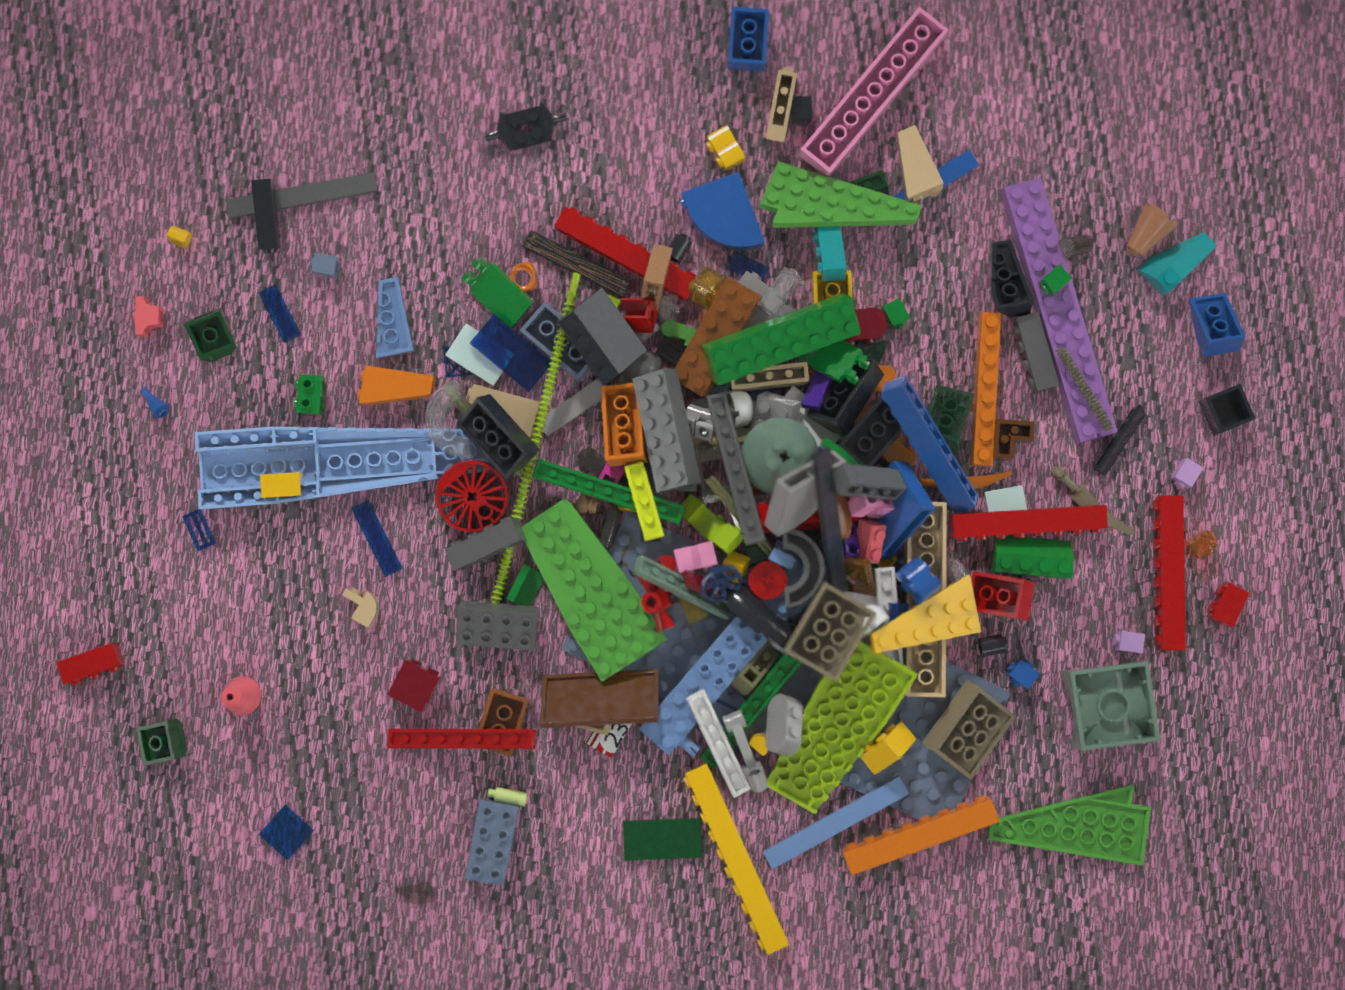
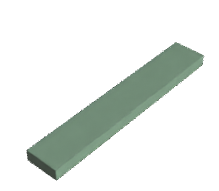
M643 555L637 556L634 575L725 620L731 618L732 610L726 605L727 602L725 600L720 602L710 601L702 593L688 589L682 575Z

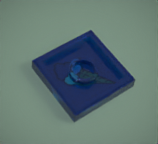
M285 804L258 835L286 860H289L313 833L314 829Z

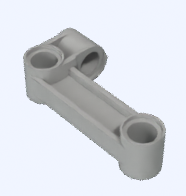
M741 710L723 716L728 733H734L745 764H742L741 767L752 791L761 792L768 787V781L760 759H754L743 731V727L747 725Z

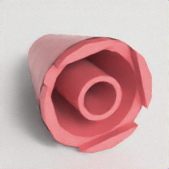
M245 676L231 679L225 685L221 694V701L224 706L236 715H247L253 712L259 706L261 700L259 685L253 679Z

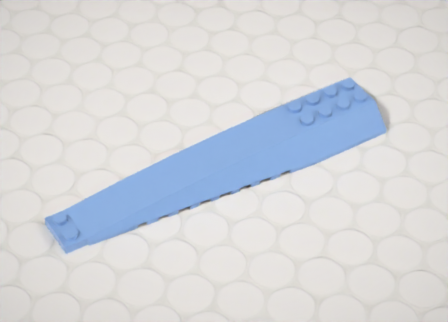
M261 427L195 432V451L199 453L201 490H198L199 510L280 504L440 479L444 471L451 465L468 459L481 460L493 465L461 429ZM477 464L476 473L482 472L485 466ZM472 466L466 471L467 474H472ZM303 473V480H300V496L261 498L260 475Z

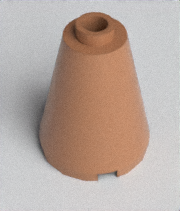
M1146 203L1126 245L1129 248L1127 251L1134 257L1138 255L1142 257L1177 227V221L1174 218L1170 221L1168 219L1169 214L1153 204L1149 205V203Z

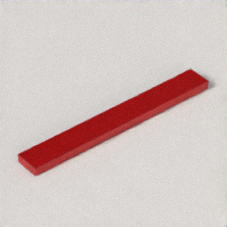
M388 729L387 748L535 749L536 729Z

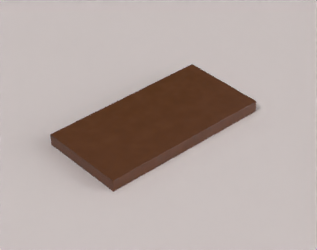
M659 669L619 671L603 682L596 672L543 675L540 712L541 728L658 722Z

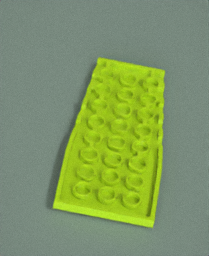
M860 640L836 682L825 675L819 680L803 710L801 745L792 756L780 754L767 779L768 787L816 814L821 804L829 798V794L835 786L837 787L840 784L842 777L853 767L856 759L860 758L864 753L865 749L863 748L875 739L888 722L918 674L882 652L872 653L871 645Z

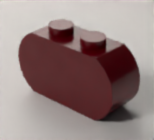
M876 307L855 309L861 334L844 339L843 341L853 346L858 342H863V345L874 344V341H877L883 335L887 327L884 313Z

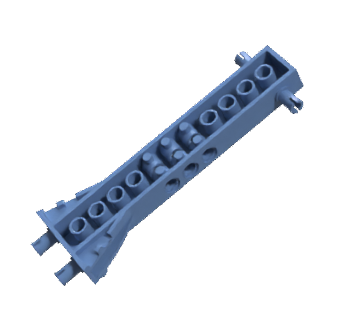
M777 539L774 548L779 547L783 549V543ZM783 551L786 554L794 555L796 559L791 570L782 567L788 578L786 587H789L800 580L804 569L798 556L792 552ZM825 564L822 582L828 584ZM785 590L775 599H759L778 616L786 620L802 611L803 607H808L813 597L805 604L792 609H785ZM736 616L659 705L658 722L643 723L639 730L668 755L676 746H680L693 757L696 753L690 747L696 752L699 751L700 747L687 737V734L697 721L686 698L704 689L712 705L768 639L762 633L758 635Z

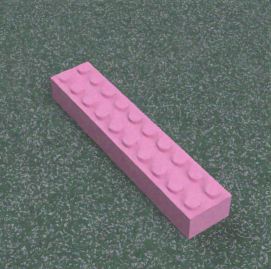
M918 7L800 149L799 156L822 175L830 177L945 39L948 29L922 8Z

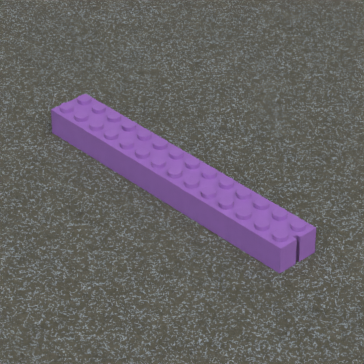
M1041 177L1004 187L1000 195L1027 285L1034 301L1033 305L1036 313L1039 312L1059 381L1058 388L1075 445L1112 435L1117 432V428L1072 279L1052 297L1049 294L1046 295L1040 289L1041 285L1039 282L1059 264L1070 275ZM1066 347L1064 351L1068 350L1066 354L1070 353L1069 357H1072L1070 361L1074 360V363H1076L1075 367H1078L1077 370H1081L1078 374L1082 373L1081 377H1084L1083 380H1087L1084 384L1089 383L1087 387L1090 386L1089 390H1093L1090 394L1095 393L1093 397H1097L1095 400H1099L1098 403H1101L1100 406L1103 407L1101 410H1105L1104 413H1107L1106 416H1109L1107 420H1111L1110 423H1113L1112 429L1104 431L1105 428H1102L1104 424L1101 425V421H1098L1099 418H1096L1098 414L1094 415L1095 411H1092L1093 408H1090L1092 404L1088 405L1089 401H1086L1087 398H1084L1086 394L1082 395L1083 391H1080L1079 385H1075V378H1071L1073 375H1069V368H1065L1067 365H1063V358H1059L1061 355H1057L1056 349L1059 350Z

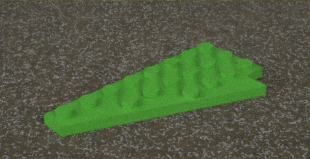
M1126 785L998 817L1000 822L989 825L987 839L1143 866L1151 807L1132 804L1134 785Z

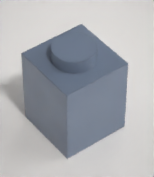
M315 253L314 258L310 260L309 268L314 275L337 279L341 261L336 256Z

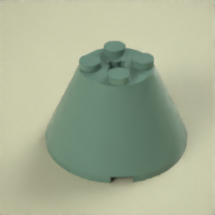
M779 417L759 423L748 433L741 450L749 481L759 490L772 495L776 480L811 462V454L818 451V446L812 433L804 425L793 419ZM785 453V460L781 462L782 458L779 457V454Z

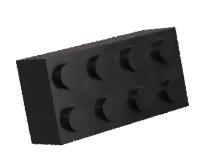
M881 396L838 446L859 465L872 467L903 431L897 418H894L890 406Z

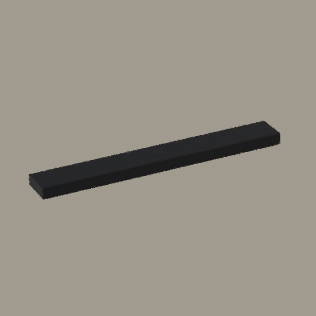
M824 447L812 453L811 456L828 584L844 593L848 590L831 448Z

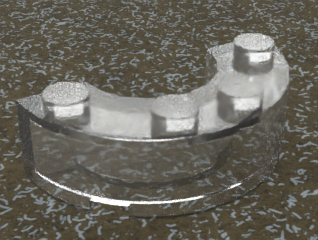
M457 379L442 385L431 396L426 407L425 424L430 438L441 450L454 456L471 458L473 457L471 440L468 437L457 436L451 430L448 423V415L451 408L457 403L464 401L461 381Z

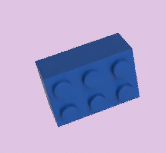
M731 8L728 70L765 72L769 9Z

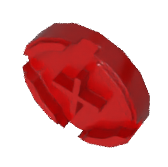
M764 561L752 568L748 583L750 590L755 596L764 600H772L784 592L788 578L781 565L772 561Z

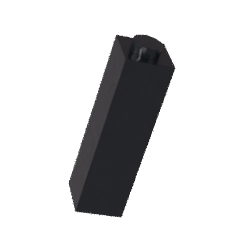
M251 180L258 250H264V253H276V249H281L274 180Z

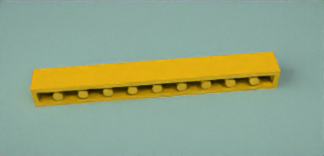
M707 763L686 771L684 781L688 789L692 787L694 795H692L696 807L700 805L703 811L700 813L704 825L709 824L711 830L708 831L712 842L716 841L719 849H716L720 860L724 859L727 867L724 869L728 878L733 877L735 885H733V889L737 897L741 895L744 903H741L745 915L749 914L752 919L749 924L753 933L758 932L760 939L757 942L761 950H766L769 955L788 946L789 943Z

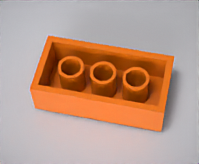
M634 384L602 386L605 461L609 467L631 465L641 461L648 463L647 445Z

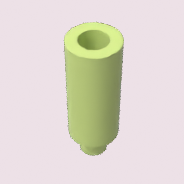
M497 787L496 790L489 789L488 797H493L494 801L524 807L526 805L527 792Z

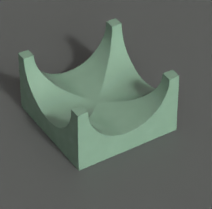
M1132 661L1104 667L1060 671V678L1067 687L1073 712L1074 730L1073 737L1070 740L1071 748L1084 751L1160 741L1148 661Z

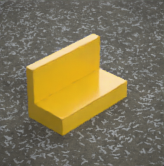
M303 473L260 475L261 498L300 496V480H303Z

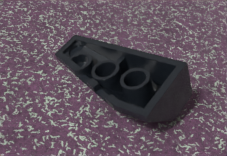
M1009 239L992 243L991 297L996 311L1012 318L1028 315L1034 301L1012 241Z

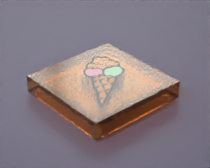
M844 557L848 585L846 592L873 596L876 590L870 560Z

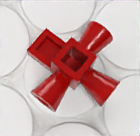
M637 577L646 591V594L642 595L641 605L648 614L654 613L657 632L675 626L665 609L673 606L669 591L663 588L658 590V586Z

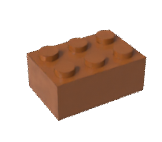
M491 688L479 729H521L531 699L497 688ZM515 749L488 750H492L511 757Z

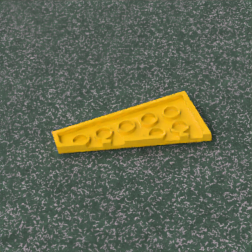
M970 574L965 575L957 582L935 593L920 605L917 604L909 611L899 615L896 619L869 633L872 653H880L981 632Z

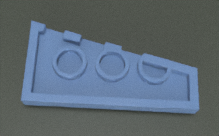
M394 277L380 280L376 359L413 352L414 347L399 278Z

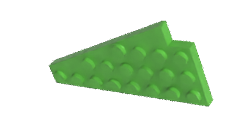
M778 161L759 208L776 213L772 222L773 228L916 225L922 205Z

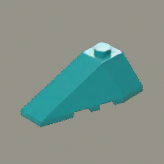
M1203 232L1150 256L1137 270L1162 296H1165L1217 245Z

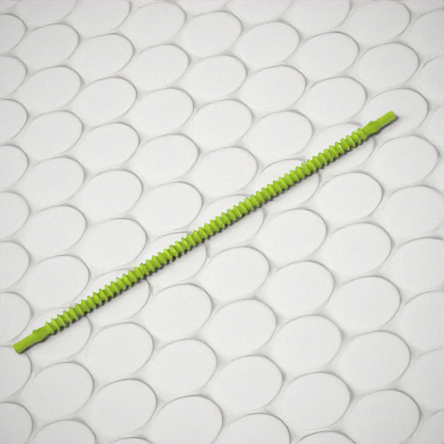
M573 273L570 289L566 293L567 301L564 303L565 308H562L564 313L561 316H564L575 307L574 301L578 296L577 289L581 274ZM560 329L557 330L559 334L555 336L557 338V341H554L556 346H553L555 350L551 352L553 354V357H550L552 362L549 363L550 368L547 369L549 374H546L548 378L545 379L546 384L543 385L545 387V390H542L544 394L541 395L542 401H539L541 403V406H538L540 411L537 412L538 417H535L537 422L534 425L536 427L533 428L534 433L531 434L533 436L531 440L539 449V444L542 443L540 438H543L541 433H544L543 427H546L544 422H547L545 417L548 416L547 411L550 410L548 408L551 405L549 401L552 400L551 395L554 394L552 392V389H555L553 385L556 384L555 378H558L556 376V373H559L557 369L560 367L559 362H562L560 357L563 354L561 352L564 351L563 346L566 345L564 341L567 340ZM536 455L523 467L525 471L522 472L524 475L521 477L522 482L519 483L521 487L518 488L519 493L516 494L518 499H515L517 503L514 504L515 509L512 510L514 515H511V517L519 519V521L523 519L521 514H524L522 510L525 509L524 503H527L525 498H528L526 494L529 492L528 487H531L529 482L532 481L530 477L532 476V471H534L533 466L536 465L535 460L538 459ZM513 547L502 553L503 558L500 559L502 563L499 564L501 568L498 569L499 574L496 575L498 580H495L497 584L494 585L495 591H492L494 596H491L493 599L491 603H500L503 600L501 595H504L502 591L505 590L504 585L507 584L505 579H508L506 574H509L508 568H511L509 563H512L510 558L513 557L512 552H515Z

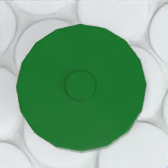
M824 437L819 443L822 448L828 447L847 461L846 464L859 465L849 454L828 438Z

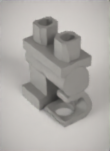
M694 398L692 404L686 410L688 424L691 427V437L695 435V438L712 442L714 427L706 398Z

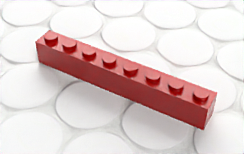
M565 206L554 225L556 231L639 277L645 278L651 253L646 251V247L639 243L636 245L631 243L627 236L623 234L619 236L613 233L614 230L609 226L604 225L602 227L597 224V220L590 216L586 218L580 214L581 212L578 209ZM670 261L663 290L687 303L698 284V279L694 273L690 271L684 272L679 269V265Z
M1160 495L1155 497L1152 503L1153 511L1156 514V519L1153 520V530L1156 531V538L1153 540V549L1156 550V557L1153 560L1156 577H1154L1153 584L1154 588H1157V596L1154 597V607L1157 608L1154 625L1157 627V635L1154 637V643L1157 646V650H1186L1184 496Z
M1107 505L949 514L950 536L956 538V541H968V537H975V540H986L987 536L993 535L995 539H1003L1009 534H1014V538L1025 537V533H1033V536H1045L1044 532H1052V535H1064L1063 531H1071V534H1082L1083 530L1089 529L1090 533L1102 532V529L1108 528Z

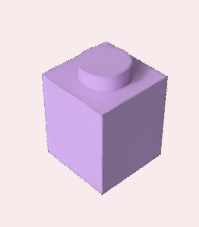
M1184 458L1180 461L1170 479L1180 489L1191 488L1203 467L1189 458Z
M1117 631V634L1113 637V646L1118 651L1143 654L1145 634Z

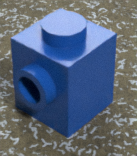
M1017 659V661L1013 660L1009 664L1006 675L1010 677L1008 681L1016 687L1020 685L1024 689H1029L1040 673L1033 669L1034 665L1028 660Z

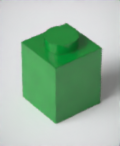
M1059 264L1039 282L1041 285L1040 289L1043 293L1049 294L1052 297L1072 277Z
M900 298L881 308L891 329L896 327L899 330L907 325L906 322L910 319V316Z

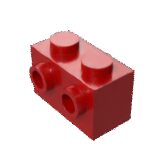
M1226 582L1218 586L1215 592L1217 596L1214 602L1212 601L1207 608V618L1227 628H1233L1250 593L1230 582Z

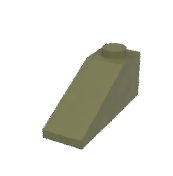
M767 640L730 685L745 697L756 686L782 652L772 646L770 641Z

